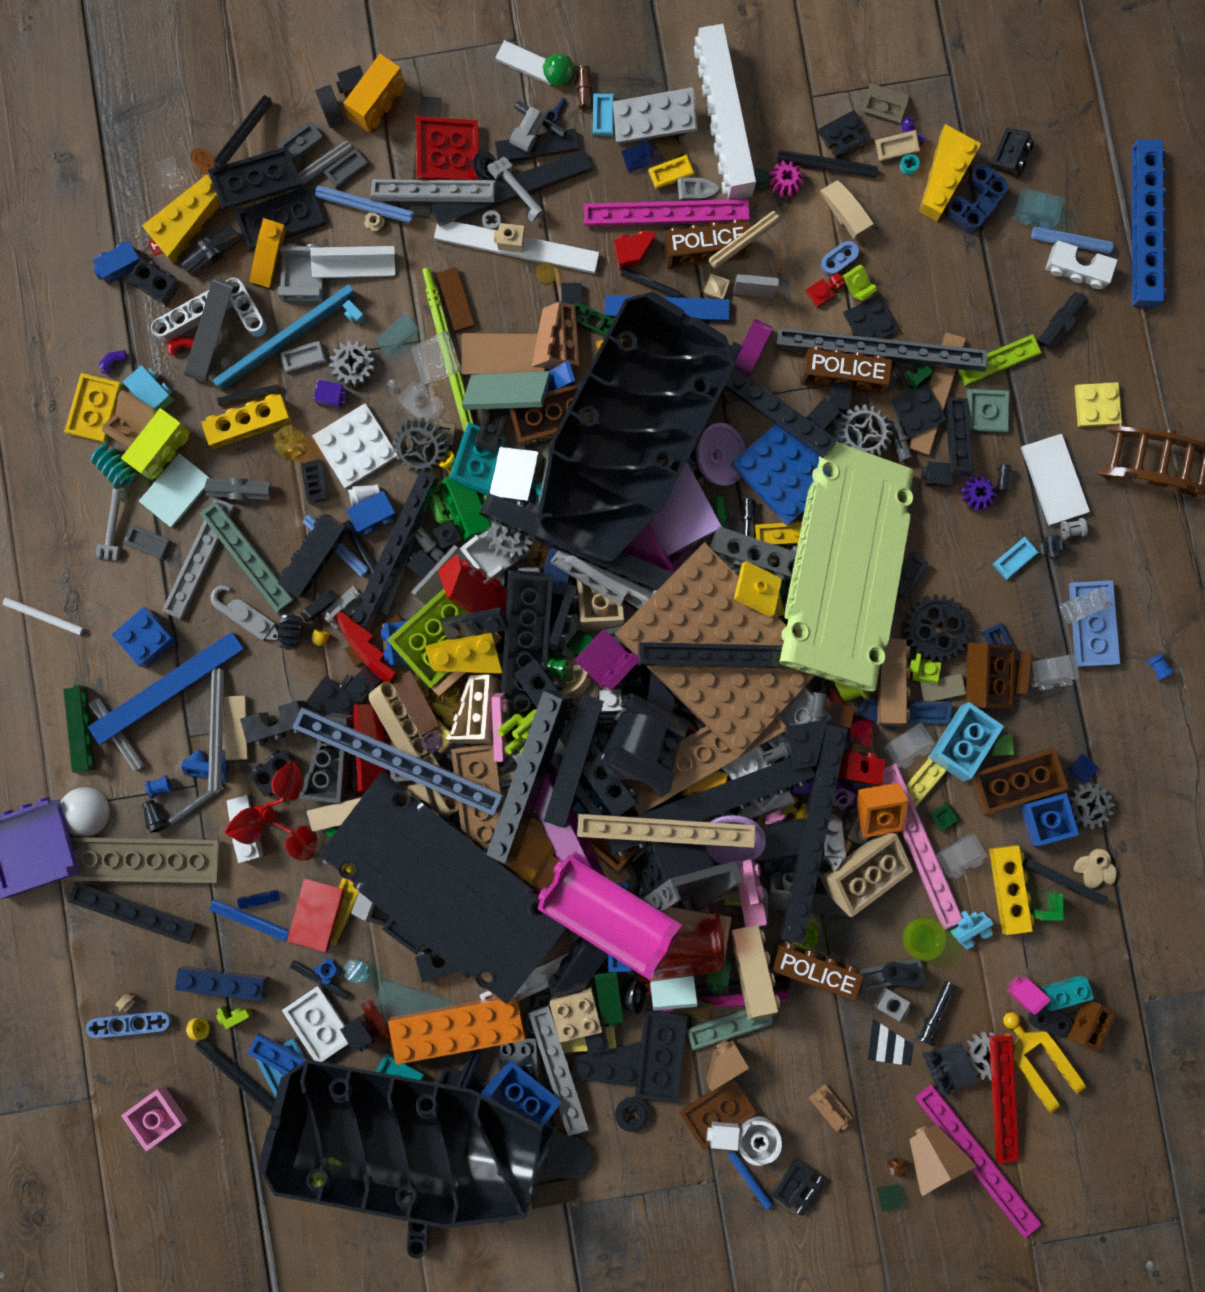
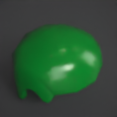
M556 53L545 59L543 72L547 81L557 87L572 81L575 75V66L568 55Z

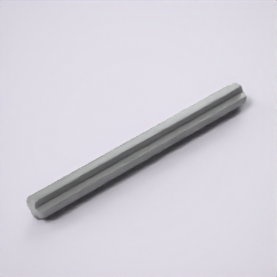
M213 669L211 681L208 790L212 793L221 791L223 669Z

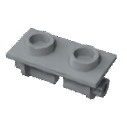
M352 586L325 610L322 615L337 629L339 627L337 624V613L340 611L347 617L352 616L362 595Z

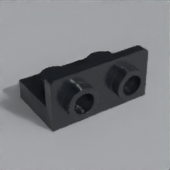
M1006 127L991 163L992 167L1012 171L1014 177L1019 178L1021 171H1024L1026 167L1028 153H1031L1034 147V140H1032L1030 132Z

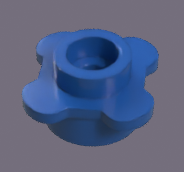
M327 958L320 966L315 967V974L322 978L323 984H329L332 978L340 975V969L335 967L331 958Z

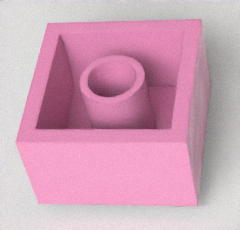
M164 1085L121 1115L145 1151L151 1149L188 1121Z

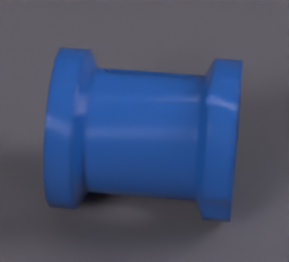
M1160 653L1146 661L1155 671L1157 680L1174 672V669L1170 668L1166 662L1164 653Z
M163 775L161 779L154 781H145L146 791L151 799L165 792L168 794L173 792L168 775Z

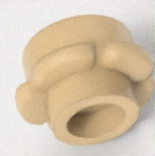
M369 212L365 216L364 224L371 231H379L385 224L382 215Z
M127 992L115 1004L119 1008L118 1011L120 1012L122 1009L127 1011L135 1003L133 1000L135 995L132 996Z

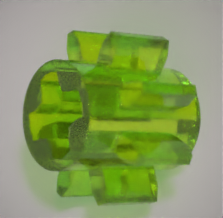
M809 921L804 944L795 943L804 948L808 944L813 947L819 936L817 927Z

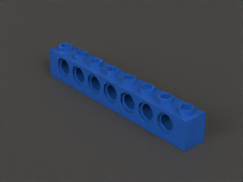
M1138 139L1131 147L1132 306L1157 307L1166 298V288H1164L1166 268L1163 267V260L1166 257V248L1163 247V240L1166 236V228L1163 227V220L1166 215V208L1163 207V200L1166 195L1163 180L1166 169L1163 167V160L1166 151L1165 147H1163V140ZM1146 161H1150L1153 166H1149ZM1146 180L1150 181L1153 186H1149ZM1146 200H1149L1153 206H1149ZM1146 220L1151 221L1153 226H1149ZM1146 240L1151 241L1152 244H1153V247H1152V246H1149V245L1146 243ZM1146 260L1151 261L1153 263V267L1149 266ZM1146 280L1151 281L1153 283V287H1150L1147 284Z

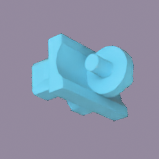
M966 911L961 912L963 919L957 922V927L950 930L952 936L966 949L974 946L973 936L978 933L982 939L993 935L991 926L994 924L984 912L978 915L976 912L968 915Z

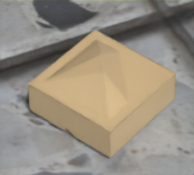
M710 274L703 295L715 299H724L730 280Z

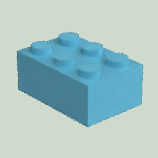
M967 702L959 707L928 758L963 782L972 779L1004 726L970 702Z

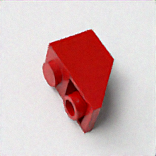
M643 230L638 232L637 235H622L614 240V251L619 270L641 264L654 243V231Z

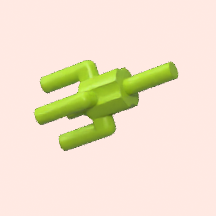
M536 710L531 711L525 718L520 714H515L497 730L500 736H504L514 726H518L512 732L515 739L505 747V751L508 754H512L526 741Z

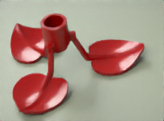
M289 761L284 767L279 769L272 779L271 787L273 793L281 797V799L271 803L267 802L266 806L256 805L253 808L243 809L230 821L224 834L232 837L239 843L249 845L255 843L262 834L260 823L273 824L292 835L285 842L286 851L291 857L300 861L312 859L317 847L316 832H312L311 827L307 825L299 826L294 832L292 829L274 821L275 811L272 806L284 802L286 798L291 801L299 798L304 786V777L300 768L293 761Z

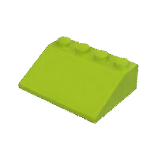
M443 589L387 641L418 677L431 688L448 672L433 671L430 667L425 646L448 640L440 624L442 618L469 612L449 600Z

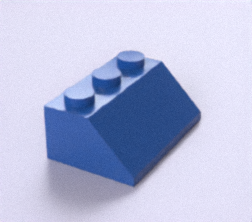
M512 1061L491 1079L481 1093L485 1097L536 1122L542 1127L562 1102Z

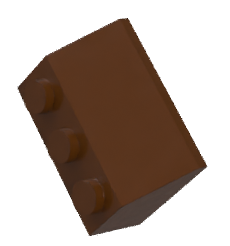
M968 643L966 703L970 702L975 707L1014 708L1016 645Z

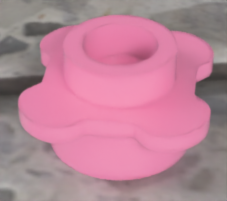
M779 808L764 814L765 818H763V821L766 825L780 823L785 818V815H783Z

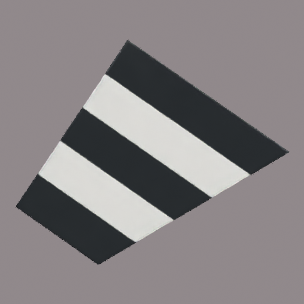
M872 1018L867 1060L910 1066L913 1044Z

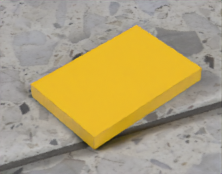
M81 373L64 432L69 435L106 443L109 435L102 432V425L115 415L118 394L121 392L123 384Z

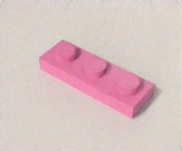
M496 693L491 697L494 761H504L507 755H509L505 751V747L510 743L506 740V734L500 736L497 730L507 722L505 712H508V700L505 699V693Z

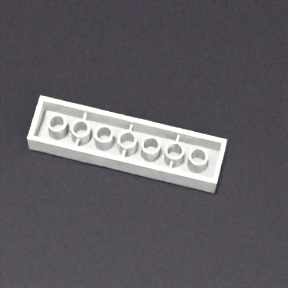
M718 24L699 28L698 36L695 37L696 46H694V54L696 59L699 58L698 74L699 78H703V97H707L706 113L708 117L711 116L710 132L711 136H715L716 142L714 143V152L716 156L719 155L718 172L719 175H723L724 181L722 182V191L724 195L727 194L728 200L752 197L756 180L724 25Z

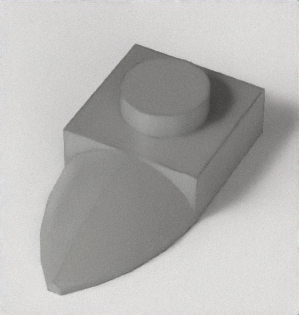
M681 177L677 180L679 200H699L707 198L719 190L716 184L704 178Z

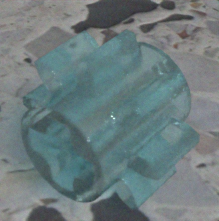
M356 958L354 961L348 960L343 967L346 971L343 976L355 985L359 981L364 983L370 975L367 972L369 966L359 958Z

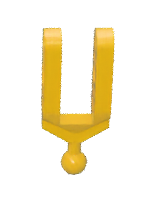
M1015 1012L1006 1013L1003 1018L1004 1025L1009 1029H1013L1018 1036L1013 1047L1014 1063L1050 1113H1053L1060 1108V1105L1024 1054L1038 1044H1041L1076 1094L1085 1090L1086 1085L1046 1031L1025 1032L1020 1025L1019 1015Z

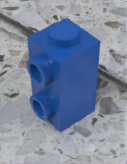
M130 241L122 242L115 249L103 252L96 259L92 260L96 266L93 270L99 280L103 279L107 284H110L131 273L141 258Z

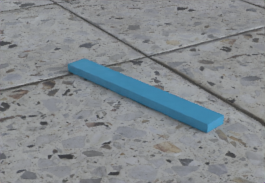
M349 284L213 379V382L221 391L225 390L340 309L348 300L354 299L356 295Z

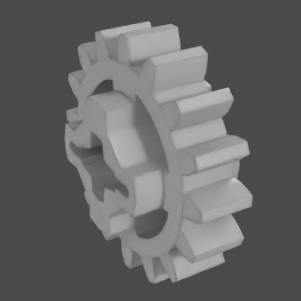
M348 340L347 346L340 343L341 349L334 348L333 351L336 355L330 356L331 361L334 362L329 364L331 369H335L332 371L333 376H338L337 380L339 383L344 380L346 386H349L350 382H352L357 387L358 381L365 384L364 378H371L369 371H375L371 365L375 363L374 358H370L373 355L371 350L367 351L365 344L360 347L359 341L352 345L350 340ZM355 351L361 353L364 357L357 356ZM352 358L355 361V363L353 364V370L349 366L351 364ZM340 370L347 371L350 376L343 374Z
M492 522V526L487 533V542L490 543L489 549H495V556L499 553L502 554L503 560L506 556H509L510 561H513L514 556L521 559L522 554H528L533 543L531 538L495 522Z
M982 1031L981 1037L973 1034L974 1041L967 1040L966 1042L970 1046L969 1048H964L975 1075L979 1073V1078L984 1080L986 1075L991 1080L990 1056H987V1060L983 1056L986 1055V1051L990 1053L989 1036L995 1035L992 1032L987 1036ZM975 1062H977V1063H980V1062H981V1063H982V1067L984 1068V1070L978 1068V1067L976 1066Z

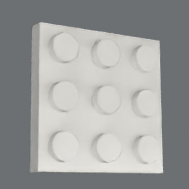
M366 404L361 405L312 435L345 489L390 463L398 456L397 453L393 452L394 448Z

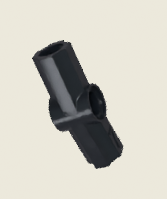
M230 225L213 237L207 236L201 239L197 244V249L181 260L180 263L193 277L208 264H215L220 261L226 251L242 242L241 238Z
M1074 292L1062 308L1060 307L1049 321L1050 324L1037 339L1042 348L1051 351L1060 341L1061 337L1064 334L1066 335L1078 320L1076 318L1089 303L1084 294Z

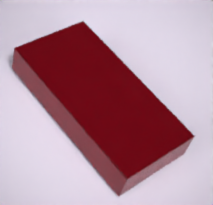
M853 715L849 741L870 747L873 721Z

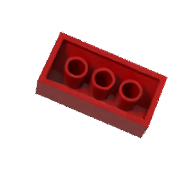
M455 554L438 570L447 598L469 613L500 607L504 614L506 613L507 588L502 586L498 579L489 577L482 568L477 569L467 558L463 559Z
M354 705L355 730L390 744L389 735L373 706ZM356 756L359 792L366 793L382 772L391 777V773L388 774L387 769Z

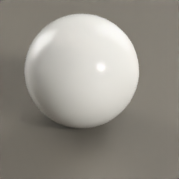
M76 788L68 792L60 802L68 832L72 836H95L104 829L109 820L110 808L108 801L101 792L94 788Z

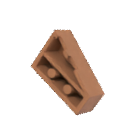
M557 302L542 309L532 363L533 367L552 370L566 361H569L571 368L579 366L574 304Z

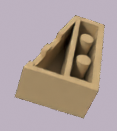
M470 675L461 698V707L458 715L455 714L453 720L455 723L451 733H448L446 740L455 744H493L491 697L496 693H500L501 680L491 675Z

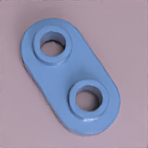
M852 241L841 243L823 257L821 262L822 271L829 276L842 271L856 260L859 254L858 246ZM849 251L851 255L845 256L844 252ZM832 263L835 267L829 268L827 264Z

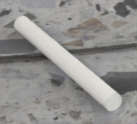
M7 597L3 600L4 606L80 636L84 632L83 627Z

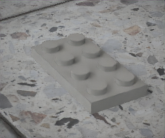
M692 87L613 101L617 144L697 131L695 93Z

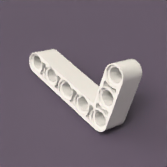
M237 278L226 280V282L234 284L233 288L240 287L237 293H231L227 309L234 306L251 335L255 337L264 335L267 330L266 323L245 286ZM209 290L155 319L151 324L153 334L160 341L168 342L198 326L202 312L196 314L195 311L200 306L204 308ZM250 304L248 310L241 311L243 305ZM180 317H185L183 323L177 324V320ZM259 321V327L252 329L251 325L254 322ZM162 327H167L166 332L159 334V330Z

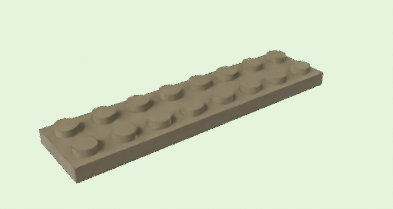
M70 837L80 874L62 879L71 881L218 883L220 840Z

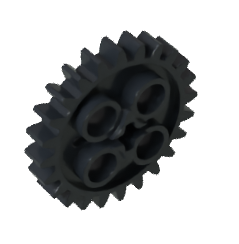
M937 594L933 595L932 600L929 596H926L925 603L921 599L918 600L917 604L919 607L912 605L910 608L913 613H906L910 620L903 621L904 624L908 625V628L904 629L903 632L909 633V636L905 639L906 641L911 640L910 648L915 646V655L920 652L922 653L921 659L929 656L930 662H933L935 657L938 662H942L944 657L946 661H950V654L955 658L958 657L957 650L960 652L965 651L962 644L968 645L970 643L965 638L972 636L970 632H967V629L972 628L973 625L966 623L971 617H964L963 614L966 613L967 609H959L961 602L954 605L953 597L946 601V595H943L940 600ZM930 609L936 611V620L929 618L928 611ZM921 619L925 620L930 625L922 623ZM948 619H953L956 622L955 629L948 627ZM937 624L940 625L939 629L942 630L938 633L935 632L936 628L933 627ZM920 628H925L928 631L926 639L920 637ZM945 632L952 633L954 635V638H952ZM940 637L946 639V648L939 646L938 639Z

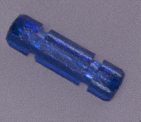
M278 890L268 891V893L263 892L248 897H240L237 899L239 909H244L249 906L267 904L269 901L272 903L280 900V894Z

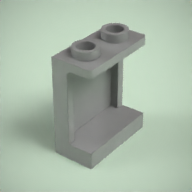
M286 244L285 246H280L281 285L278 287V296L281 301L323 302V278H312L310 248H320L318 245L307 244L306 246H298L296 244Z

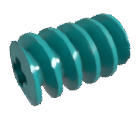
M106 442L96 449L91 457V462L96 465L99 471H102V475L107 477L110 483H113L115 489L124 488L134 481L137 473L135 472L130 475L133 468L131 466L124 468L127 462L124 460L119 462L122 456L120 454L113 456L116 449L111 448L108 450L111 444Z

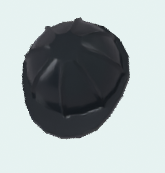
M640 973L636 975L635 979L626 982L620 992L623 1006L634 1014H639L642 1011L646 998V977Z

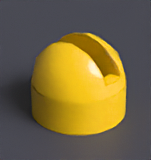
M314 629L312 641L317 646L324 645L328 641L330 634Z

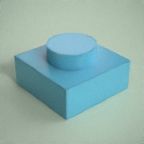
M350 300L343 304L346 311L344 315L352 323L356 321L361 325L366 321L364 315Z

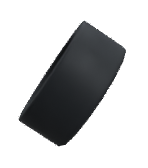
M331 85L315 90L329 128L344 124L345 121Z

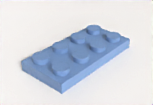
M1113 580L1069 583L1075 666L1120 664Z

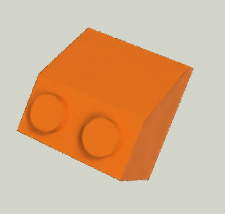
M900 783L858 790L857 810L863 838L904 831L909 801Z

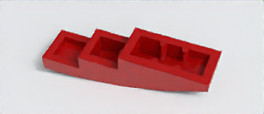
M339 611L337 613V624L357 656L382 681L393 684L392 681L395 680L396 672L383 664L384 653L372 645L373 635Z

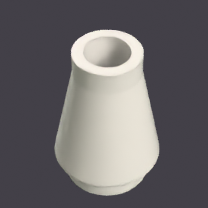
M377 484L353 486V489L348 490L352 506L380 493Z

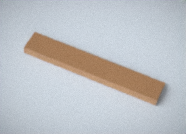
M946 332L941 345L963 348L966 338ZM934 367L928 385L943 411L956 369ZM938 424L913 436L909 449L928 456Z

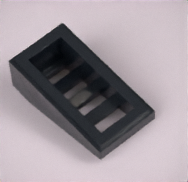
M322 460L301 463L307 503L313 504L330 500ZM318 466V470L307 472V468ZM319 474V478H308V476ZM311 483H321V485L310 487ZM322 489V493H317L313 495L311 493V491Z

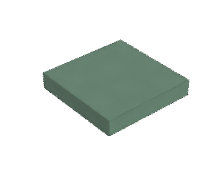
M967 390L966 398H968L970 432H1009L1010 391Z

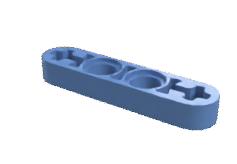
M167 1011L97 1017L87 1023L86 1032L92 1038L161 1032L170 1027L172 1017ZM160 1015L162 1019H166V1023L162 1027L160 1023L151 1025V1020L159 1019ZM137 1017L145 1020V1027L143 1029L135 1027L134 1022ZM117 1019L121 1020L124 1024V1028L120 1032L113 1028V1023ZM96 1022L98 1026L107 1024V1028L99 1030L98 1033L92 1029V1026L96 1025Z

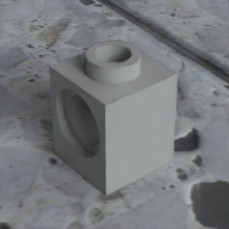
M885 987L874 1004L876 1008L899 1022L910 1011V1007H908L910 1002ZM892 1000H897L899 1003L898 1008L891 1011L889 1003Z

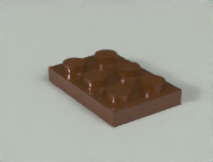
M735 1078L715 1090H709L681 1109L679 1114L704 1150L710 1145V1141H707V1128L712 1127V1121L741 1125L756 1115L757 1112Z

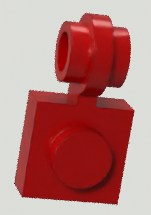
M839 273L833 275L829 279L830 284H827L822 278L805 290L816 308L834 297L832 288L838 290L846 284L843 275Z

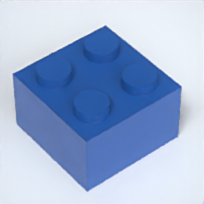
M146 607L141 608L111 634L133 661L143 668L149 666L177 641L151 609Z
M1059 793L1019 804L1031 846H1040L1079 835L1067 793Z

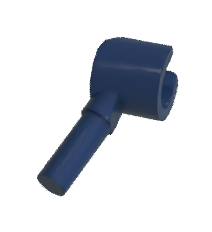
M562 98L554 110H548L545 115L546 118L549 119L550 115H555L552 122L556 124L559 120L558 114L566 99Z

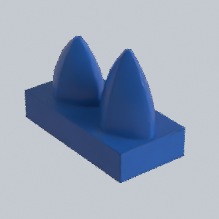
M200 749L192 753L188 759H183L181 768L184 775L208 779L209 762L206 763L205 756ZM222 749L221 781L226 782L228 776L226 770L227 760Z

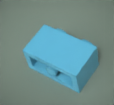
M141 365L123 383L140 401L151 406L157 413L160 408L164 410L174 401L170 396L172 391L164 383L160 385L156 381L158 376L151 368L146 370Z

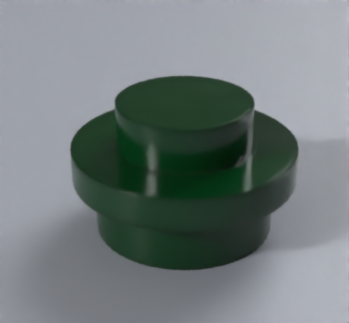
M764 169L754 170L756 180L754 188L759 190L766 188L770 181L769 173Z

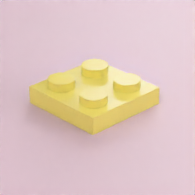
M1118 383L1081 384L1075 386L1078 427L1111 426L1122 423Z

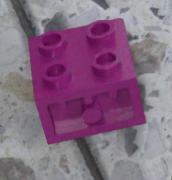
M602 630L576 657L575 662L603 690L611 691L637 664L638 657L634 653H628L606 630Z

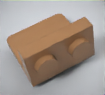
M122 390L118 394L116 413L102 425V432L129 448L154 417L156 411L151 406Z

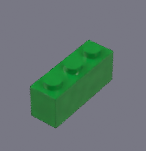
M450 476L445 477L439 486L462 542L488 531L491 528L490 520L479 514L483 504L476 491L449 480Z

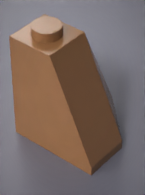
M925 1125L915 1131L916 1136L909 1139L922 1196L976 1167L975 1163L937 1125L930 1128Z

